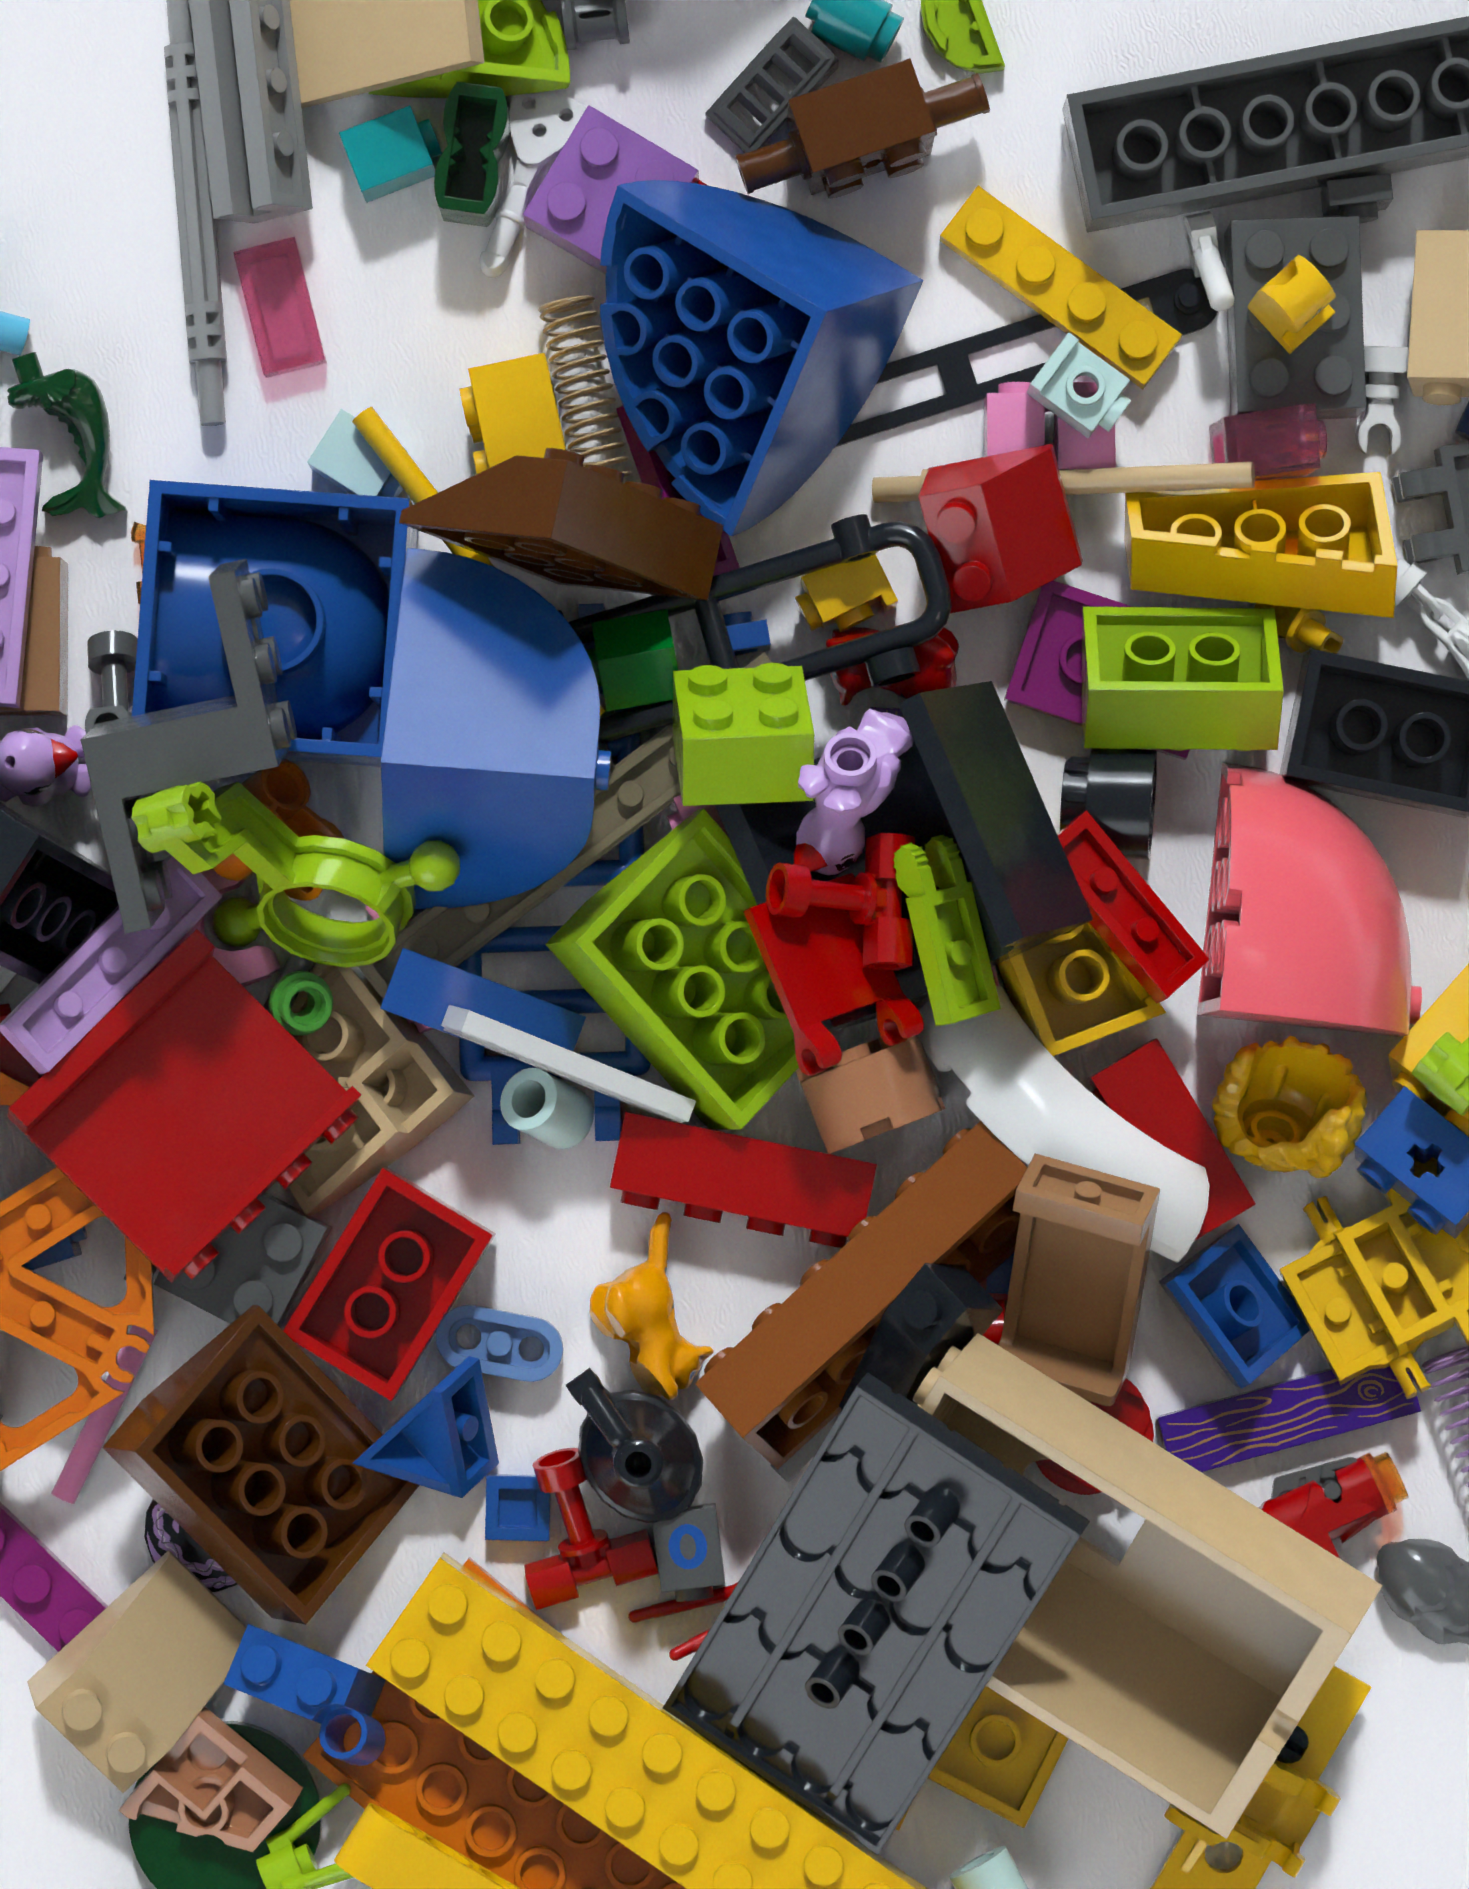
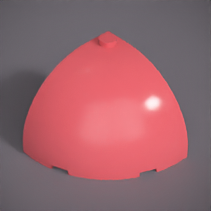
M1222 763L1203 947L1204 953L1210 960L1201 967L1197 1016L1398 1037L1409 1035V1024H1415L1420 1018L1422 988L1421 986H1412L1410 939L1404 907L1395 881L1378 850L1365 832L1348 814L1330 799L1311 787L1262 768Z

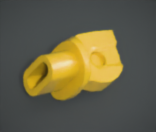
M1255 604L1254 608H1275L1278 638L1286 639L1287 646L1295 652L1304 653L1312 648L1337 654L1343 644V637L1325 626L1326 618L1321 610Z

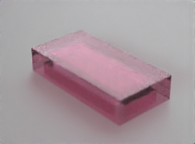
M291 237L233 252L265 378L327 363L296 238Z

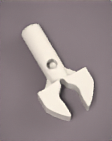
M1210 211L1184 216L1183 220L1189 234L1185 235V240L1195 278L1201 277L1211 308L1216 311L1228 310L1233 306L1235 297L1219 253L1217 230L1213 215Z

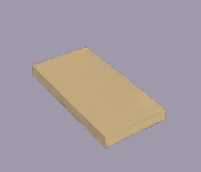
M289 0L302 109L484 63L478 0Z

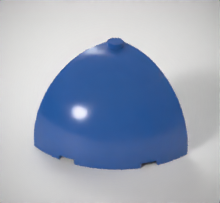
M645 180L618 185L607 217L601 248L600 265L606 266V303L600 304V318L608 362L625 412L647 452L655 450L665 467L674 476L675 480L671 484L687 501L699 504L701 506L700 513L705 518L724 525L723 531L730 536L740 534L766 519L790 499L814 474L841 440L879 380L900 337L924 280L830 226L759 198L718 187L681 181Z
M407 548L381 757L384 856L394 863L410 859L416 847L426 841L441 840L449 844L460 858V873L453 885L443 891H427L418 885H414L415 909L433 908L434 906L457 908L498 901L533 889L550 880L564 870L578 856L587 842L592 828L595 791L609 790L611 751L598 750L600 699L596 676L591 660L569 622L537 591L496 567L468 557L441 551Z

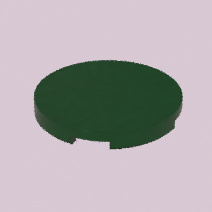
M224 1721V1723L303 1787L293 1807L265 1838L267 1839L286 1830L320 1801L317 1786L307 1763L284 1739L269 1730L253 1724ZM153 1766L141 1778L137 1780L134 1789L148 1774V1772L153 1768ZM140 1814L137 1820L129 1818V1834L136 1859L144 1874L157 1889H266L256 1863L257 1859L270 1854L265 1839L253 1852L225 1845L220 1838L214 1835L204 1834L196 1837L177 1832L178 1824L144 1814ZM323 1818L297 1838L293 1845L297 1848L307 1843L315 1856L321 1838Z

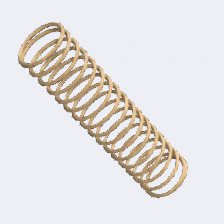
M589 295L555 300L542 305L538 309L541 313L539 316L541 320L552 322L543 329L545 335L554 337L547 342L546 348L558 351L549 358L551 364L560 366L552 373V377L558 380H565L555 388L557 393L567 395L558 402V405L561 408L571 409L561 417L562 421L574 424L568 427L564 434L567 437L578 438L572 441L567 448L572 452L580 453L584 457L599 451L623 447L626 443L621 441L599 447L573 448L574 445L594 437L619 433L622 431V428L614 427L593 433L580 434L569 432L592 422L617 418L618 414L614 412L586 419H567L566 417L587 408L615 403L616 399L607 398L587 404L575 405L563 403L582 394L611 389L613 384L606 383L580 390H561L560 388L580 379L609 374L610 370L600 369L570 376L557 375V373L575 365L605 360L607 356L599 354L575 361H555L554 359L570 351L600 346L604 341L593 340L566 347L550 345L569 336L599 331L601 327L599 325H592L569 332H548L547 330L564 322L594 317L598 312L595 310L586 311L562 318H548L544 316L590 305L594 302L595 298ZM621 456L598 462H584L583 467L586 465H611L625 462L629 458ZM629 470L622 471L624 473V477L630 476L632 473Z

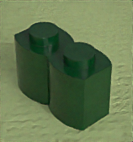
M457 82L450 91L444 108L443 127L448 146L443 151L436 167L434 178L435 197L443 221L488 227L494 220L501 201L502 183L498 163L507 149L510 138L508 105L501 87Z

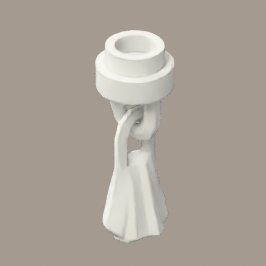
M1401 557L1397 561L1395 607L1404 601L1420 614L1419 618L1424 627L1452 653L1469 680V621L1448 602L1434 598L1420 584L1427 573L1423 567L1416 561L1410 565ZM1414 592L1425 603L1422 604L1412 593ZM1443 613L1455 623V626L1448 633L1435 622L1443 616Z

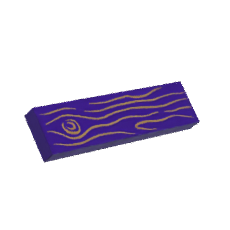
M1390 1366L1387 1368L1371 1369L1342 1385L1339 1384L1330 1368L1156 1416L1165 1450L1198 1471L1204 1472L1421 1412L1417 1396L1406 1399L1405 1393ZM1407 1372V1374L1409 1375V1377H1410V1379H1411V1381H1412V1383H1413V1379H1412L1410 1373Z

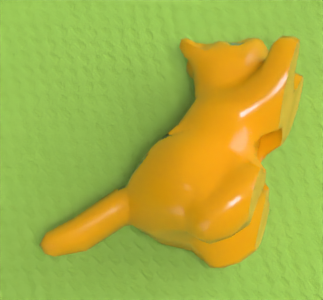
M662 1212L658 1215L650 1230L648 1259L637 1266L625 1270L612 1282L598 1284L590 1298L589 1313L592 1321L603 1335L628 1343L630 1367L643 1391L658 1397L664 1396L667 1400L671 1401L678 1396V1389H687L691 1386L693 1378L700 1371L703 1361L711 1356L714 1350L709 1346H695L679 1333L675 1319L672 1288L666 1276L668 1242L672 1219L669 1213Z

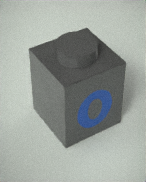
M716 1503L691 1506L673 1520L652 1523L661 1593L675 1591L677 1602L714 1597L713 1586L725 1585Z

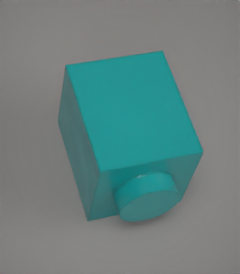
M410 105L339 132L366 203L435 177V168L431 158L441 155V148L429 118L417 122Z

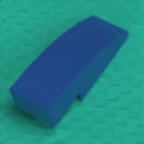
M402 948L380 1009L469 1041L444 1031L445 1027L441 1026L448 1006L452 1005L473 1011L573 1052L586 1020V1016Z

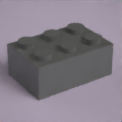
M1359 216L1231 220L1224 232L1225 271L1235 297L1233 306L1227 310L1231 422L1358 418L1366 409ZM1297 255H1301L1320 271L1333 288L1336 298L1329 305L1333 308L1335 314L1295 351L1289 354L1247 306L1261 287L1275 277Z

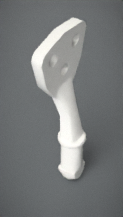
M556 90L511 95L509 112L510 134L517 155L513 185L502 208L497 210L495 214L496 223L485 251H482L480 254V268L488 278L501 276L510 265L508 259L519 230L525 226L523 213L527 206L530 190L543 165L558 156L586 110L585 105ZM528 101L536 104L530 110L525 109L523 105ZM565 113L573 115L570 121L561 120V116ZM538 128L546 130V133L541 137L534 135L535 130Z

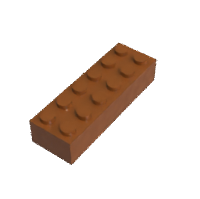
M982 1121L977 1123L972 1129L965 1128L956 1133L945 1145L942 1157L925 1172H917L908 1177L897 1189L893 1202L877 1216L872 1215L859 1222L848 1235V1243L831 1259L821 1260L811 1266L802 1276L799 1283L800 1287L782 1304L775 1303L763 1310L754 1320L752 1331L734 1348L727 1347L714 1355L705 1366V1374L694 1383L738 1434L777 1470L842 1411L839 1404L884 1312L925 1263L963 1265L980 1284L1015 1252L1020 1213L1013 1211L1016 1189L1028 1167Z

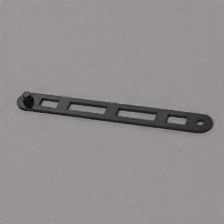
M1193 269L1177 270L1121 288L1123 292L1136 301L1149 298L1153 313L1181 333L1182 336L1206 328L1212 323L1218 311L1211 308L1201 277L1195 278ZM1037 315L887 363L876 385L937 365L946 394L851 424L835 447L985 400L987 393H998V384L1031 383L1045 363L977 384L968 355L1049 330L1056 326L1043 316Z

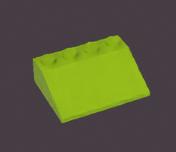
M702 808L696 810L590 897L545 945L675 1092L696 1101L693 1112L708 1129L741 1130L793 1075L799 1066L795 1055L794 1032L743 912L750 907L756 906V901L729 837L707 811Z

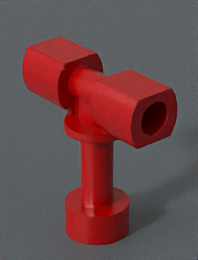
M879 833L866 838L865 873H859L854 878L852 884L812 880L809 869L804 865L775 864L770 871L766 885V903L769 912L772 915L800 918L805 914L808 906L849 910L852 922L864 925L863 967L879 970H900L912 966L913 928L910 919L902 918V890L897 884L893 859L895 857L894 852H897L902 845L909 843L915 845V837L896 833Z
M578 1448L559 1449L541 1456L533 1463L532 1466L540 1491L555 1493L568 1538L558 1545L559 1555L524 1565L526 1580L536 1610L579 1598V1586L613 1576L616 1586H620L659 1574L657 1560L647 1528L609 1539L605 1530L592 1529L579 1484L583 1483L586 1479L578 1455Z

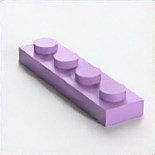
M0 447V707L20 708L43 454L40 450Z
M170 854L164 861L170 876L172 898L165 899V909L151 929L125 934L118 905L0 1023L1 1034L40 1075L49 1072L223 897L201 872L192 874Z

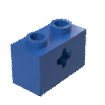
M1404 1086L1355 1143V1159L1361 1163L1357 1171L1378 1191L1387 1194L1392 1188L1411 1203L1407 1212L1426 1230L1437 1235L1443 1229L1456 1239L1469 1224V1137ZM1432 1157L1437 1160L1438 1177L1429 1172L1422 1174L1420 1178L1414 1176V1158L1424 1164Z

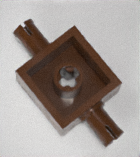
M911 58L789 99L787 111L789 139L745 154H737L735 159L747 194L801 175L803 180L807 181L811 195L826 191L829 199L837 198L861 189L864 186L862 181L864 177L886 170L888 178H896L924 166L922 158L931 155L934 137L937 135V128L981 113H989V102L978 73L971 75L969 78L924 92L923 88L920 87Z

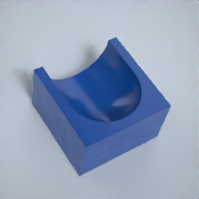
M150 480L132 716L235 695L208 575L220 564L247 559L250 574L260 572L266 590L268 611H263L262 617H260L264 638L275 637L281 657L283 674L277 676V682H274L278 702L289 700L296 725L297 739L291 740V747H289V751L284 759L301 762L381 767L407 548L417 549L418 530L399 523L401 511L413 505L410 498Z

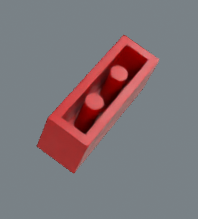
M1157 1038L1148 1041L1087 1078L1093 1088L1091 1093L1119 1116L1163 1146L1205 1167L1210 1185L1208 1210L1200 1233L1195 1240L1256 1205Z

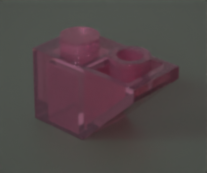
M1316 403L1227 416L1209 426L1212 463L1253 462L1255 481L1304 477L1321 468L1320 459H1324L1327 453L1326 426L1323 420H1317Z

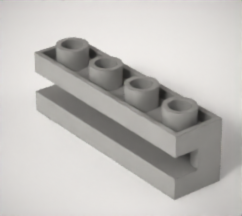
M187 0L191 13L195 49L194 65L198 76L202 112L201 128L205 139L209 175L208 191L212 202L213 219L255 224L313 209L290 1Z

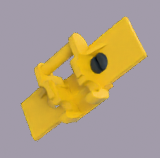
M1333 1666L1227 1839L1170 1804L1164 1817L1181 1828L1183 1832L1150 1889H1256L1271 1861L1282 1867L1285 1873L1296 1878L1306 1861L1300 1853V1847L1319 1814L1323 1812L1328 1816H1332L1341 1800L1339 1795L1332 1788L1321 1782L1319 1778L1372 1687L1341 1668ZM1220 1842L1237 1844L1242 1848L1240 1860L1229 1869L1215 1868L1205 1858L1207 1845L1213 1847Z

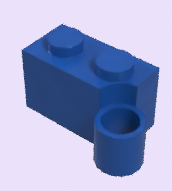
M247 1625L223 1683L224 1685L321 1724L319 1731L320 1744L324 1751L335 1759L351 1765L364 1766L375 1761L384 1750L385 1732L380 1722L372 1717V1713L385 1684V1679L253 1625ZM359 1722L362 1732L360 1741L355 1748L346 1752L343 1743L344 1735L351 1725Z

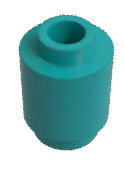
M812 0L805 14L806 18L815 22L811 32L817 38L863 62L869 57L882 63L904 21V17L891 11L893 4L885 0Z

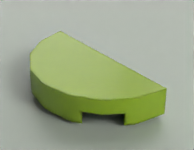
M921 0L920 12L923 32L936 54L955 68L978 74L1003 71L1005 69V63L982 0Z

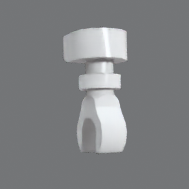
M1364 346L1365 372L1369 373V383L1365 384L1368 402L1365 416L1357 426L1355 433L1356 445L1363 454L1367 452L1368 431L1375 424H1381L1389 431V455L1394 454L1401 444L1402 432L1394 416L1393 399H1400V386H1394V374L1408 371L1409 347Z

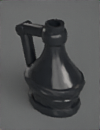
M588 1368L566 1384L571 1396L587 1412L586 1418L579 1429L578 1455L585 1479L604 1504L625 1518L648 1524L673 1520L681 1512L691 1507L695 1496L702 1486L703 1456L695 1432L686 1422L680 1411L657 1395L633 1389L610 1393L591 1368ZM639 1451L649 1456L651 1467L647 1471L637 1473L629 1468L627 1457L633 1452Z

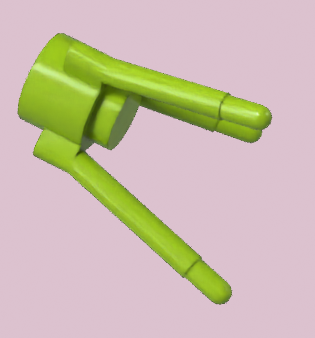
M343 1783L286 1830L265 1839L270 1854L257 1859L256 1863L266 1889H318L354 1878L337 1864L319 1869L307 1843L297 1848L293 1845L297 1838L350 1794L351 1787L348 1784Z

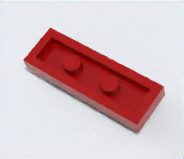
M1086 810L1075 817L1057 835L1093 917V920L1089 921V923L1156 1004L1168 999L1210 959Z

